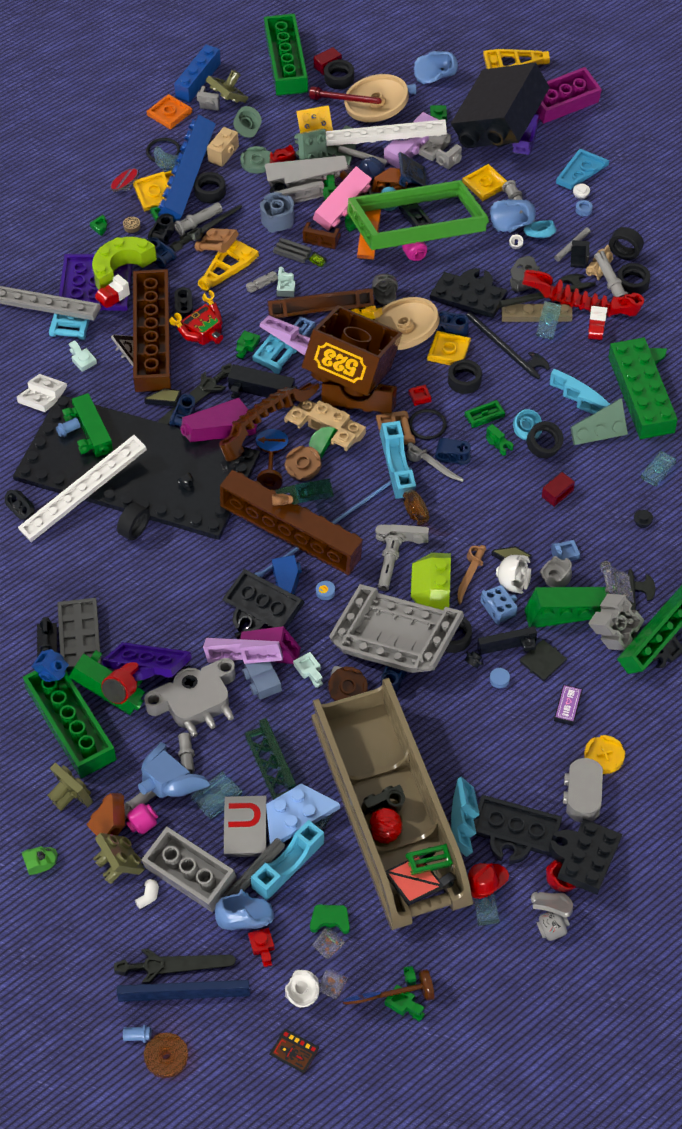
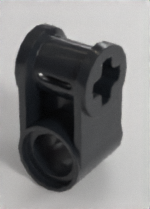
M170 214L160 215L154 226L150 229L148 238H157L167 245L175 232L173 217Z

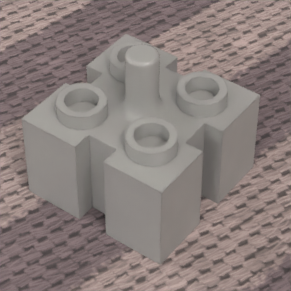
M607 594L600 604L601 612H595L588 624L596 634H601V640L608 649L624 651L633 640L631 634L633 632L637 633L645 620L637 610H631L632 604L625 595Z

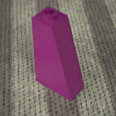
M236 398L182 417L181 433L183 436H186L189 442L226 438L231 433L232 422L237 421L239 416L246 414L248 408L240 398ZM254 424L255 428L247 430V436L256 434L257 424Z

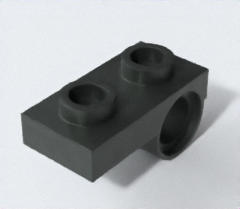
M401 785L395 787L388 786L380 794H371L365 797L361 806L363 815L365 816L381 808H390L398 813L405 801V794ZM390 799L397 800L398 804L392 803Z

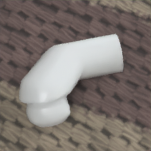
M149 879L145 882L144 895L135 900L139 909L157 899L159 890L157 881Z

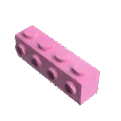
M356 166L315 211L313 220L327 231L332 227L336 228L341 221L340 218L348 214V198L361 196L362 193L366 194L371 188L370 182L372 178Z

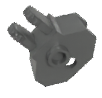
M525 256L519 258L510 270V285L513 291L519 293L533 289V287L522 284L526 270L540 271V267L536 265L533 257Z

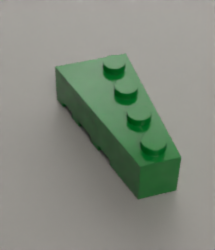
M536 587L524 609L528 626L539 628L591 620L595 612H601L600 604L606 595L610 594L609 587Z

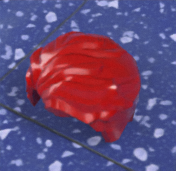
M292 145L270 153V163L296 161V154Z
M383 808L373 812L369 821L372 827V838L380 843L388 844L395 841L403 830L400 815L390 808Z
M555 860L546 868V879L550 887L557 892H568L575 889L577 886L557 879L563 864Z

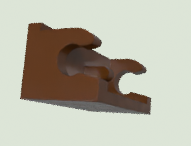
M311 222L306 223L302 231L303 243L336 249L341 237V233H339L340 228H336L335 232L331 233L325 230L312 229L310 227Z

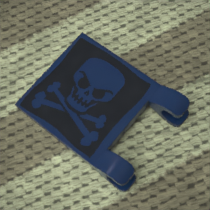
M399 152L401 173L399 185L405 188L406 182H412L419 187L427 186L425 166Z

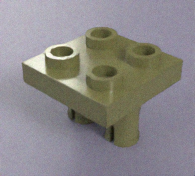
M55 762L50 767L59 783L47 796L60 811L74 798L81 801L87 808L93 803V800L90 798L91 792L86 788V785L78 777L75 778L66 766L60 767Z
M99 833L95 837L101 851L93 859L99 867H103L107 862L110 863L111 867L103 873L108 883L112 884L122 873L140 875L145 870L141 863V858L132 849V844L128 838Z

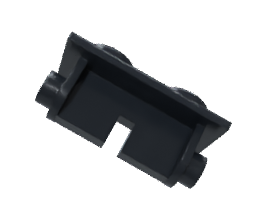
M43 617L40 624H37V658L42 651L52 649L57 652V623H52L48 617Z

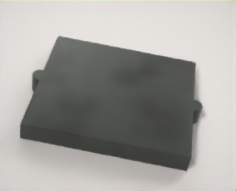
M545 640L540 641L536 645L535 650L529 651L520 659V663L543 682L567 661V658L558 652L556 647L553 648Z

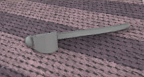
M411 442L407 444V458L410 461L417 462L423 458L444 475L463 482V478L428 455L426 449L421 450Z

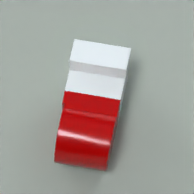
M118 274L113 277V282L97 291L95 299L105 308H109L130 295L129 284Z
M591 306L588 339H603L607 314L606 307Z

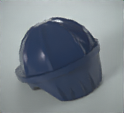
M374 157L363 159L358 167L371 177L372 180L385 171V165Z

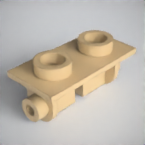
M607 245L605 249H600L597 253L604 251L609 263H611L613 253L609 245ZM594 257L593 262L586 268V274L588 276L596 275L597 280H600L603 272Z

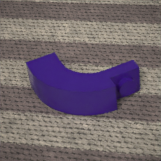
M535 113L519 143L512 144L514 146L513 152L530 155L537 133L540 114Z

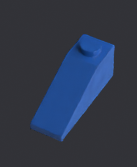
M294 555L272 559L276 586L295 595L299 582L298 574L302 573L300 562H296Z

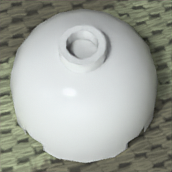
M510 555L504 558L500 566L497 567L496 576L500 585L506 591L522 594L524 593L522 591L523 588H528L531 579V569L527 565V563H530L527 556Z

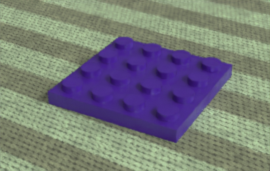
M95 254L64 255L59 290L60 297L99 303L95 299L98 289L95 284L92 268ZM133 264L122 265L114 271V277L119 274L128 282L129 291ZM129 295L109 308H105L100 304V310L128 311Z

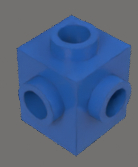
M50 649L42 651L31 667L39 673V677L42 680L51 682L62 679L69 664L61 654Z

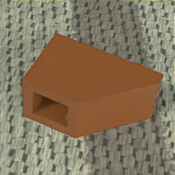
M390 167L374 178L371 192L381 193V190L386 187H393L396 190L406 189V187L404 188L399 185L400 169Z
M109 793L102 800L98 810L92 813L91 819L86 825L96 836L99 833L118 836L125 827V807L122 793Z

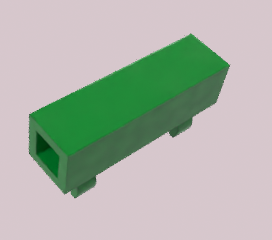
M89 393L72 398L73 408H65L62 412L65 422L76 417L84 431L87 440L81 439L77 441L80 453L85 454L92 449L95 456L99 457L113 452L111 438Z
M95 650L91 658L83 653L69 678L131 715L134 709L138 711L144 702L141 697L145 691L138 688L143 680L138 681L135 693L124 703H112L104 696L101 685L103 680L113 671L98 663L102 656V653Z

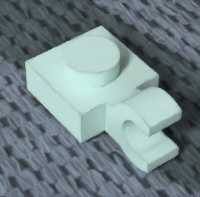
M75 340L69 343L71 347L70 352L73 354L72 361L82 372L97 364L96 358L87 348L81 350Z
M311 652L293 661L295 668L304 679L310 677L316 688L323 685L321 681L323 677L318 672L321 670V666Z

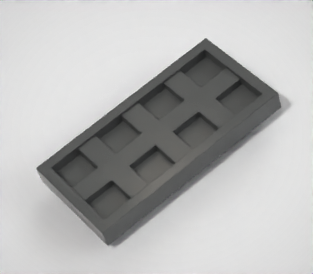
M96 598L57 602L60 654L69 664L66 671L73 670L83 653L90 658L95 650L101 653Z

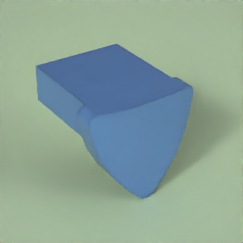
M574 540L562 543L557 542L551 545L552 555L557 556L561 560L566 558L571 561L580 559V553Z

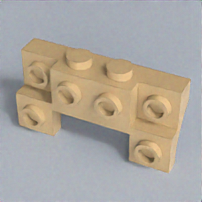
M310 400L300 402L298 406L294 405L284 417V422L287 423L289 421L296 424L298 429L307 421L308 427L315 430L328 426L337 429L331 439V444L344 447V451H348L354 443L361 441L366 434V427L350 420V415L345 411L336 409L320 400L317 404Z

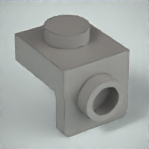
M202 86L200 92L198 91L197 101H199L200 108L219 111V94L207 93L206 87Z
M456 144L447 152L441 149L436 150V162L449 170L453 165L460 162L462 147Z

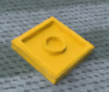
M489 164L462 178V182L482 201L503 191L502 186L507 182Z
M164 171L132 181L144 212L157 207L160 201L165 198L162 195L169 185H167L168 180Z
M436 331L427 361L451 366L455 361L465 360L471 338Z

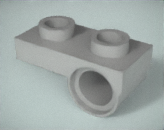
M447 133L441 136H429V140L419 149V155L433 161L436 158V150L441 149L443 151L451 143V135Z

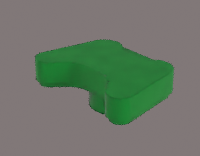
M316 905L310 922V931L316 933L323 926L328 928L336 926L342 933H349L350 926L347 908L344 905Z

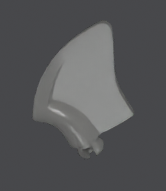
M534 892L531 895L533 909L546 910L563 917H570L573 912L572 900L564 893Z

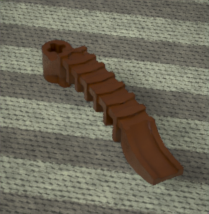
M309 382L299 389L288 387L278 389L276 393L270 394V397L267 399H262L261 403L255 404L254 408L247 410L246 414L239 416L237 421L232 422L233 427L230 435L219 442L225 460L233 461L241 456V453L244 452L242 444L248 435L247 430L255 428L254 424L262 422L261 418L268 417L269 413L275 412L277 409L293 406L292 401L305 402L320 388L319 383L311 384Z

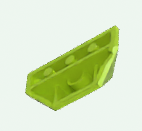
M430 553L412 563L411 598L415 603L444 610L445 607L449 608L451 553Z

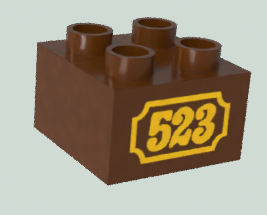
M337 305L313 329L302 368L311 371V376L318 381L330 382L332 380L343 385L344 390L350 395L357 397L368 396L391 370L403 333Z

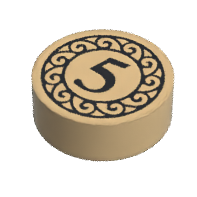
M128 217L123 221L126 232L135 233L140 230L141 226L138 218Z

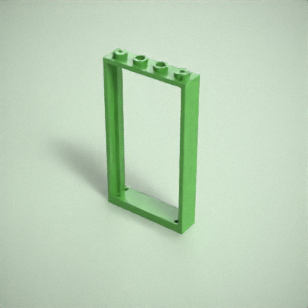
M461 180L348 198L347 213L371 250L486 231L489 221L481 205L477 203L474 196ZM458 197L472 217L378 233L365 212Z

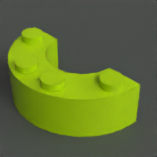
M117 237L101 246L95 253L92 261L97 289L105 288V286L113 282L114 271L122 265L135 264L144 268L156 261L155 245L146 239L138 237Z

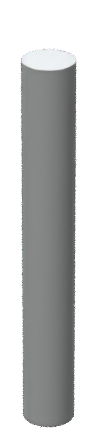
M341 145L338 149V152L361 159L374 157L386 166L387 159Z
M586 227L573 240L582 241L591 230ZM572 241L554 256L557 262L571 251Z

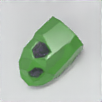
M40 846L21 852L29 875L51 869L56 864L58 858L56 849L51 847L43 848Z

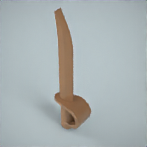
M272 494V505H286L295 500L313 498L315 496L314 494L298 496Z
M484 545L471 546L467 553V559L471 564L458 589L459 605L462 603L465 591L478 565H483L481 559L486 551V546ZM472 551H476L475 556L472 555Z

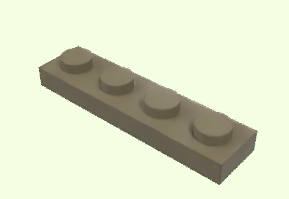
M516 304L501 308L502 322H572L573 318L572 307L568 304Z

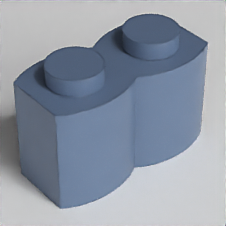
M271 662L244 664V669H242L243 675L246 680L249 679L252 683L249 684L253 695H257L259 700L282 691L280 680Z

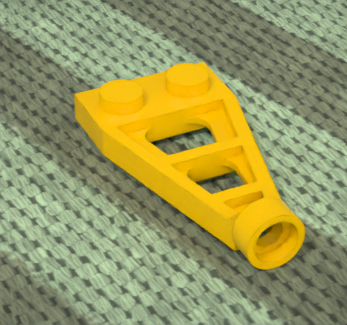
M512 49L483 51L486 69L505 67L502 63L503 57L515 59V63L509 66L536 63L537 65L550 64L548 51ZM519 57H530L531 60L521 63Z
M235 240L225 253L218 252L204 276L198 280L199 287L204 291H208L211 287L213 288L248 267L259 256V251ZM229 255L239 262L230 266L224 263L223 260L225 256ZM217 267L225 270L221 275H217L213 271Z

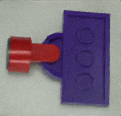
M122 642L102 660L103 666L114 670L103 680L101 685L102 692L112 703L122 704L135 693L138 681L150 678L155 674L173 677L192 659L191 652Z

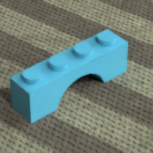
M400 421L382 423L380 438L395 499L409 497L410 490L415 491L416 483L413 471L409 469L406 461L404 435Z
M308 820L294 834L288 847L276 860L271 863H265L251 876V888L267 901L324 844V832Z

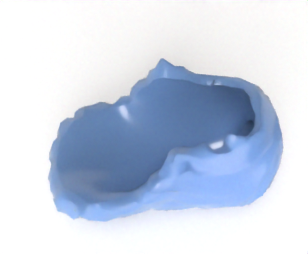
M432 51L428 55H422L417 58L414 63V75L417 82L422 84H430L441 78L455 75L458 68L457 58L453 53L447 51Z
M507 199L494 202L490 210L492 226L498 232L508 231L511 233L517 228L531 224L536 216L535 206L529 200Z
M241 889L238 894L225 896L216 903L215 919L218 926L225 930L258 929L272 923L274 912L271 904L265 899L251 898L248 893Z

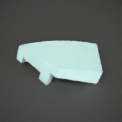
M279 267L277 296L294 297V274L286 273L283 267Z

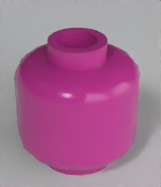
M424 241L402 245L404 253L412 261L422 260L427 253V246Z
M141 803L128 812L127 817L129 821L126 824L133 833L137 831L139 834H145L157 825L156 819L158 815L150 804L145 805Z

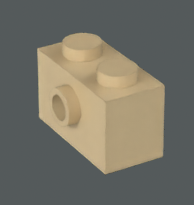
M223 127L207 146L208 162L223 167L239 147L238 132Z

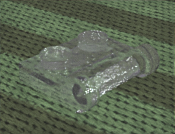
M609 561L602 562L600 569L604 574L606 595H625L633 605V592L628 574L612 567Z

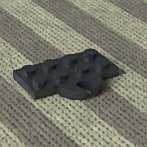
M480 268L465 271L461 276L444 272L430 293V300L494 318L500 308L499 301L505 300L508 290L493 286V278L488 271L484 272L483 278H476L480 275Z
M243 569L222 599L224 603L235 608L233 623L239 632L242 631L243 624L247 621H250V625L244 628L243 631L282 626L287 629L305 603L301 598L246 569Z
M486 795L481 796L478 805L480 815L474 819L475 835L490 839V849L497 860L502 861V851L507 848L514 852L510 856L509 864L522 862L531 851L552 856L549 851V844L553 834L559 831L562 822L561 816Z
M583 819L578 832L561 830L554 833L549 844V851L556 861L563 864L557 879L598 895L623 834Z

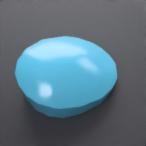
M552 220L536 221L524 227V233L534 238L550 237L557 230Z
M530 409L519 412L513 420V428L516 435L523 440H527V435L532 427L542 422L540 415ZM542 431L536 433L535 440L538 439Z

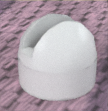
M515 234L510 237L509 244L513 249H520L522 247V236Z

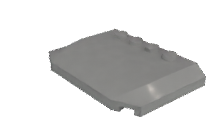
M359 584L329 637L344 654L411 673L432 671L437 667L464 614L463 611L448 607L440 610L378 593L377 588Z

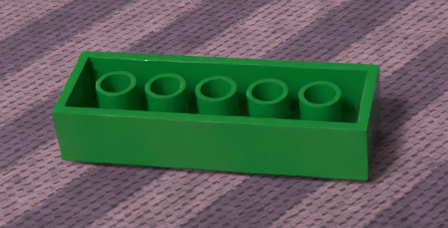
M295 14L264 17L265 37L276 96L308 92V77Z
M645 337L610 343L608 358L639 439L675 433L678 419Z
M36 671L23 676L28 694L80 779L117 760L112 743L71 678H69L67 672L62 679L51 682L42 680Z

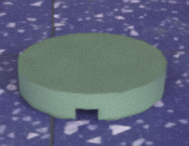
M260 146L248 148L246 152L243 151L240 157L242 168L249 173H264L266 171L265 164L270 163L271 152Z

